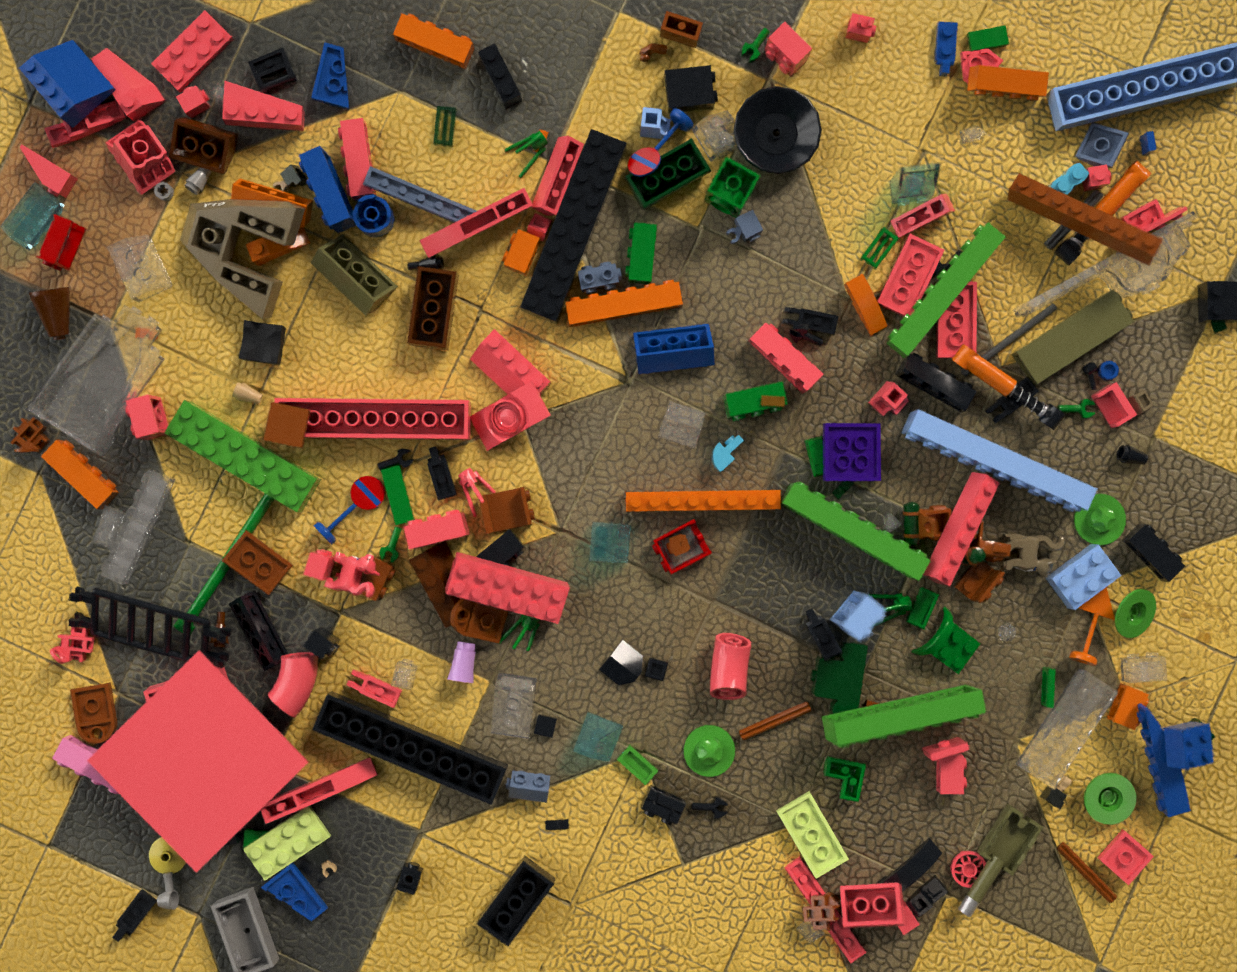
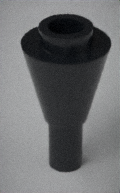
M437 253L417 262H409L408 269L415 270L418 269V266L441 269L444 267V261L442 256L440 257Z

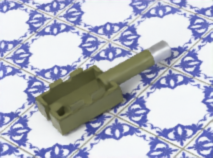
M1008 803L976 851L988 861L958 907V910L968 917L973 915L1001 870L1012 876L1014 875L1044 828L1028 816L1024 819V814Z

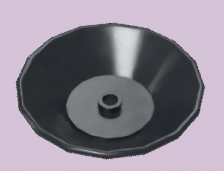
M775 86L761 89L745 100L736 114L733 131L737 148L748 163L760 171L782 174L795 171L810 161L819 147L822 128L819 114L807 97L795 89ZM773 132H779V136H774Z

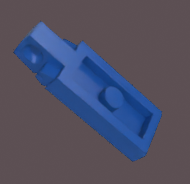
M939 21L937 23L935 62L936 65H940L939 76L947 77L950 72V66L954 65L958 23Z

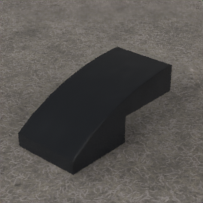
M934 875L909 897L906 904L919 918L933 908V903L947 894L948 889Z

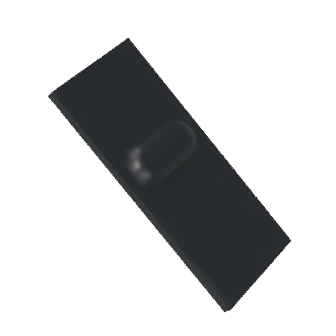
M568 819L545 821L546 830L569 829Z

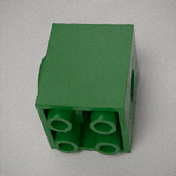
M725 157L707 189L704 201L711 204L717 210L737 218L755 189L760 175Z

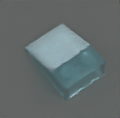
M940 163L901 167L889 181L892 204L898 203V206H904L913 201H917V204H922L930 200L935 193Z

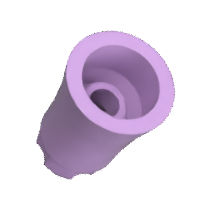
M458 641L447 679L474 683L475 644Z

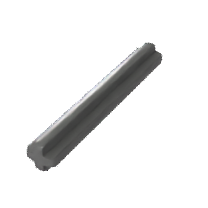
M1095 190L1083 203L1094 207L1102 199L1103 195L1100 191ZM1061 225L1044 242V245L1049 250H1052L1071 229Z

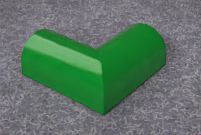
M827 756L824 763V776L843 779L839 798L859 802L866 764Z

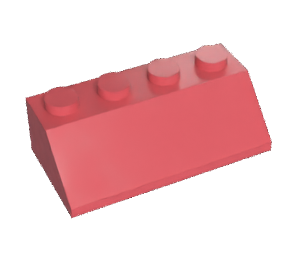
M495 329L481 342L470 358L507 394L533 381L541 395L552 384Z

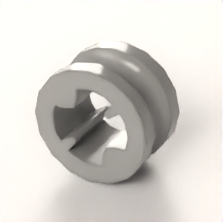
M160 182L155 186L154 193L159 199L169 201L174 196V189L166 182ZM163 187H165L168 190V193H165V196H163V194L160 193V190H163Z

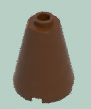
M69 287L30 292V299L48 336L53 337L54 340L66 339L65 335L69 334L70 318Z

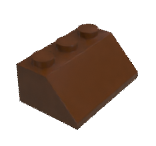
M186 117L174 120L169 158L224 175L235 154L238 133Z

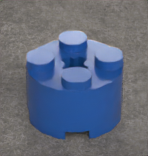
M366 195L360 198L352 211L356 226L369 237H382L391 231L394 226V213L387 201L376 195ZM373 213L377 215L375 219L370 218Z

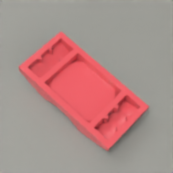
M532 381L478 411L470 417V420L486 450L489 451L551 415Z

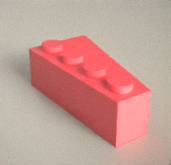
M224 80L222 119L226 125L304 131L305 112L303 106Z
M765 323L748 342L802 394L807 392L824 374L807 360L799 350H796L786 337L778 334V329L774 325Z

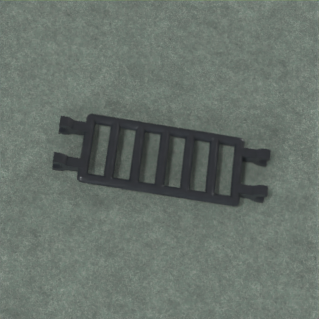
M77 586L75 593L71 592L69 594V601L91 604V617H86L83 613L76 611L75 618L69 619V626L88 628L92 636L188 662L193 657V655H189L191 623L193 622L202 625L200 651L208 660L219 668H223L224 661L227 662L229 660V653H216L209 651L208 648L209 637L216 638L218 642L225 644L226 638L231 636V628L210 626L208 618L99 588H93L90 593ZM99 597L110 600L108 632L98 630ZM118 602L128 605L127 637L116 634ZM136 607L146 609L145 642L135 640ZM155 612L165 615L163 647L153 645ZM173 617L184 620L181 652L171 650Z

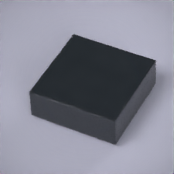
M650 657L645 676L663 681L668 662Z
M538 714L534 734L553 738L557 718Z

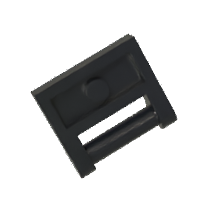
M283 47L248 62L261 93L267 94L269 90L283 84L298 81ZM287 70L288 74L264 84L262 79Z

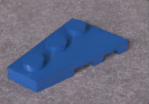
M324 42L311 99L349 110L344 48Z
M293 862L261 887L263 890L275 895V898L292 906V909L310 921H313L328 908Z

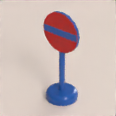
M673 109L670 113V119L674 126L656 147L642 148L631 155L628 160V169L634 176L641 177L653 173L661 161L658 150L678 128L685 132L693 128L694 124L687 114L680 109Z
M363 476L357 479L350 491L351 499L354 503L327 528L321 522L313 525L331 545L335 543L336 538L330 531L357 506L365 510L375 509L380 506L385 497V489L380 480L372 476Z

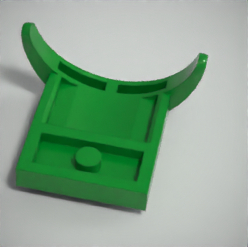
M944 606L943 621L936 634L925 645L912 649L911 652L918 656L931 654L953 672L959 674L981 643L953 622L951 611Z

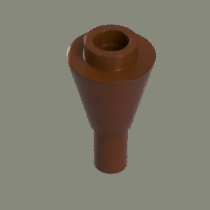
M225 612L217 613V624L215 627H226ZM211 637L209 643H212L213 647L225 648V644H229V640L227 637L224 644Z

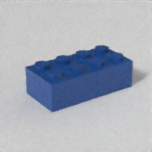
M321 146L300 154L301 161L299 166L302 172H306L309 178L306 182L310 190H313L316 195L314 201L317 207L323 211L321 217L324 224L337 233L356 226L353 220V209L330 155Z

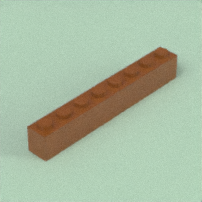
M1020 173L1009 188L1007 200L1148 266L1152 263L1163 242V239Z

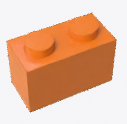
M518 229L517 233H513L510 239L511 248L509 251L506 250L502 259L505 268L527 276L541 242L540 238Z
M1120 684L1107 719L1135 730L1140 724L1137 717V704L1141 703L1147 707L1149 694Z

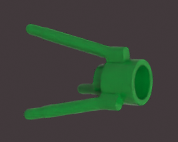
M540 131L505 148V152L521 146L515 151L516 154L530 146L534 151L538 149V152L519 174V178H522L537 158L546 151L545 145L548 144V141Z
M902 593L896 595L868 594L871 598L896 599L893 600V606L884 608L886 611L895 610L896 613L883 618L879 624L875 623L872 627L912 610L910 597L903 596Z
M521 615L519 620L500 638L499 644L521 624L524 628L512 649H516L527 630H532L526 648L527 651H530L536 631L540 626L538 624L540 619Z

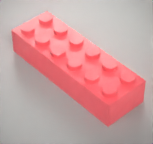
M456 552L445 589L448 595L559 624L570 587L567 582Z

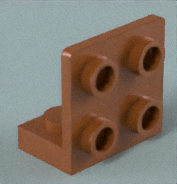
M982 561L976 566L970 565L953 587L970 601L981 604L990 598L992 589L998 587L1003 582L1005 573L1001 570H994L986 562Z

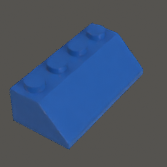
M709 324L633 333L638 374L715 365L714 345Z

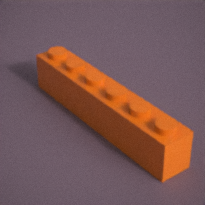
M674 280L664 281L663 285L657 286L655 283L646 284L641 289L628 287L624 292L611 290L606 292L607 295L599 296V293L590 294L585 299L572 297L569 298L568 302H565L570 327L683 306L679 282H674Z

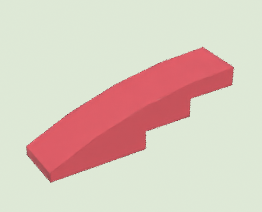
M115 100L98 105L74 128L63 120V123L44 128L52 148L110 127L126 119V116Z

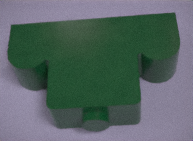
M846 641L839 645L843 652L839 655L841 659L832 658L825 662L821 656L816 658L815 670H811L810 681H813L811 692L816 697L834 699L829 706L831 714L859 708L868 645Z

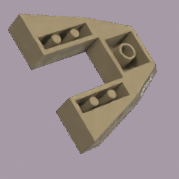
M228 199L190 204L180 241L222 286L260 318H271L283 281L231 261L238 236L242 228L284 246L294 245L305 208L288 201Z

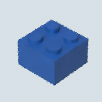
M1190 721L1163 728L1167 767L1191 769L1214 763L1210 723Z

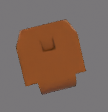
M679 534L668 538L669 543L666 546L669 554L678 556L689 551L690 546L686 535Z

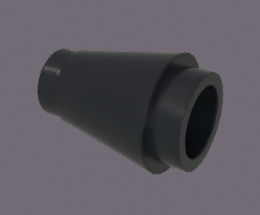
M1121 445L1116 455L1121 463L1145 465L1148 460L1146 453L1130 445Z

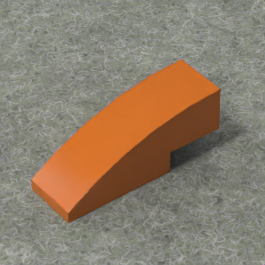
M863 273L846 282L844 287L870 336L887 327L880 306Z

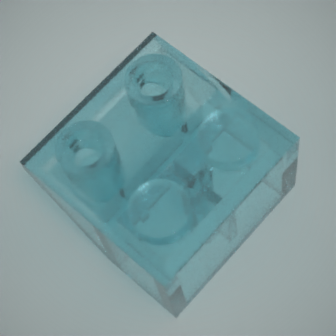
M592 522L589 561L628 563L631 525Z

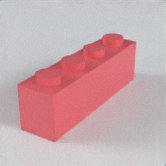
M363 118L340 121L341 127L338 128L339 138L343 140L341 155L346 161V165H343L345 177H348L349 183L346 184L347 195L354 201L366 195H376V190L363 185L369 167H372L366 122Z
M569 135L558 137L532 203V209L546 216L557 215L583 149V143Z

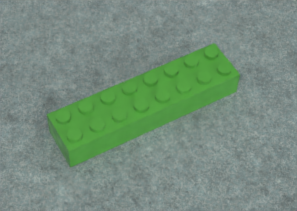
M187 400L183 401L164 432L295 512H302L321 481L320 478Z
M801 482L789 484L781 498V505L908 578L917 581L921 579L931 561L926 558V553L918 549H910V544L901 539H892L893 535L880 529L878 531L875 529L876 525L872 522L859 520V515L850 510L843 511L842 505L835 501L828 502L824 500L826 496L817 491H808L809 487Z
M965 684L821 717L825 739L839 746V748L851 746L850 743L854 742L862 744L869 742V739L888 738L890 734L903 735L906 734L907 730L921 731L925 729V726L938 727L947 721L956 723L965 717L969 719L980 717L979 714L986 713L982 690Z

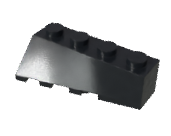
M916 353L909 354V356L904 358L895 376L960 413L967 410L977 392L972 389L973 386L965 381L961 383L956 380L955 375L940 371V367L930 362L928 364L924 362L923 357Z

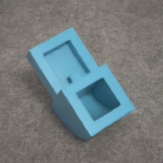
M732 435L724 442L727 445L725 447L720 442L714 447L712 462L719 473L735 460L730 453L744 441L740 435L736 437Z

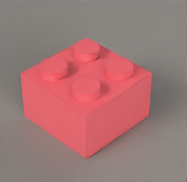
M784 21L768 38L764 51L771 61H775L779 65L780 70L784 74H789L792 77L807 62L812 48Z
M147 394L126 400V414L131 419V432L136 438L151 440L167 435L164 432L169 425L161 397Z

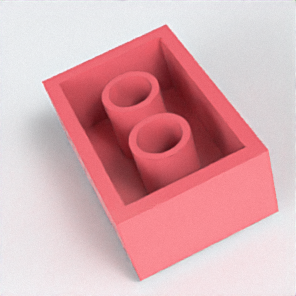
M452 510L445 512L446 516L444 517L436 514L428 516L427 521L422 522V519L408 521V526H404L408 548L414 549L470 535L465 512Z
M900 883L840 886L843 927L905 926L903 893Z

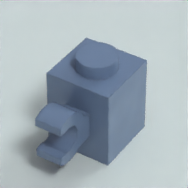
M751 210L735 218L736 228L729 229L726 234L734 233L736 235V238L731 240V244L737 243L740 235L744 242L748 240L753 242L760 238L763 228L754 211Z

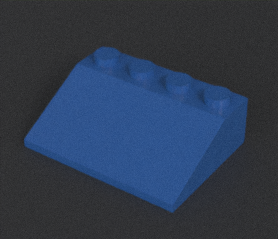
M73 40L35 54L19 67L59 117L72 128L116 90Z

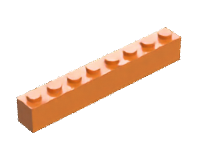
M781 490L626 492V511L781 509Z

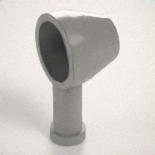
M173 872L163 874L166 892L157 897V905L167 910H174L179 904L178 892L173 890Z

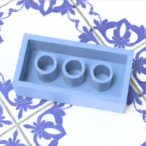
M853 591L830 620L846 634L861 641L868 638L872 632L870 629L875 623L879 624L885 616L883 613L886 610L868 595Z

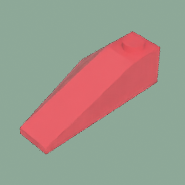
M106 48L91 58L95 66L116 89L112 94L126 116L132 121L136 122L166 101L152 82Z

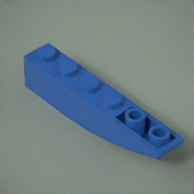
M1137 704V717L1142 724L1141 736L1146 743L1144 750L1150 761L1148 768L1154 779L1152 787L1158 798L1156 805L1159 811H1162L1167 817L1190 812L1182 770L1180 768L1167 767L1164 731L1151 711L1143 704Z

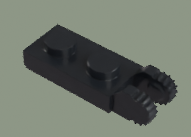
M785 307L784 312L799 315L798 321L787 318L783 319L782 324L793 326V324H807L809 331L835 335L839 316L803 308Z
M1028 376L1017 383L1018 387H1023V390L1030 392L1031 396L1039 392ZM1002 395L985 412L987 414L992 413L1000 406L1003 412L996 415L992 420L994 423H997L1023 404L1019 401L1016 402L1017 400L1012 396L1009 397L1010 395L1006 397Z

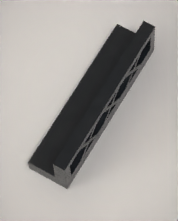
M251 591L229 603L263 671L281 663V656L288 654L256 591Z

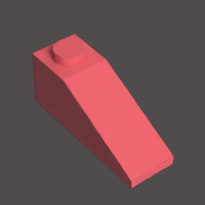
M21 145L20 149L41 183L48 187L47 191L56 197L61 195L67 198L78 178L24 145Z
M941 194L891 220V223L898 238L953 213L955 209L948 194Z

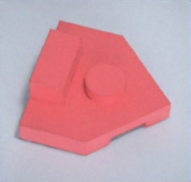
M990 49L962 51L960 58L963 81L968 84L970 67L976 65L999 67L1003 60Z

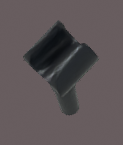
M1089 362L1083 366V372L1089 378L1091 389L1095 390L1096 385L1093 373L1098 368L1094 362Z

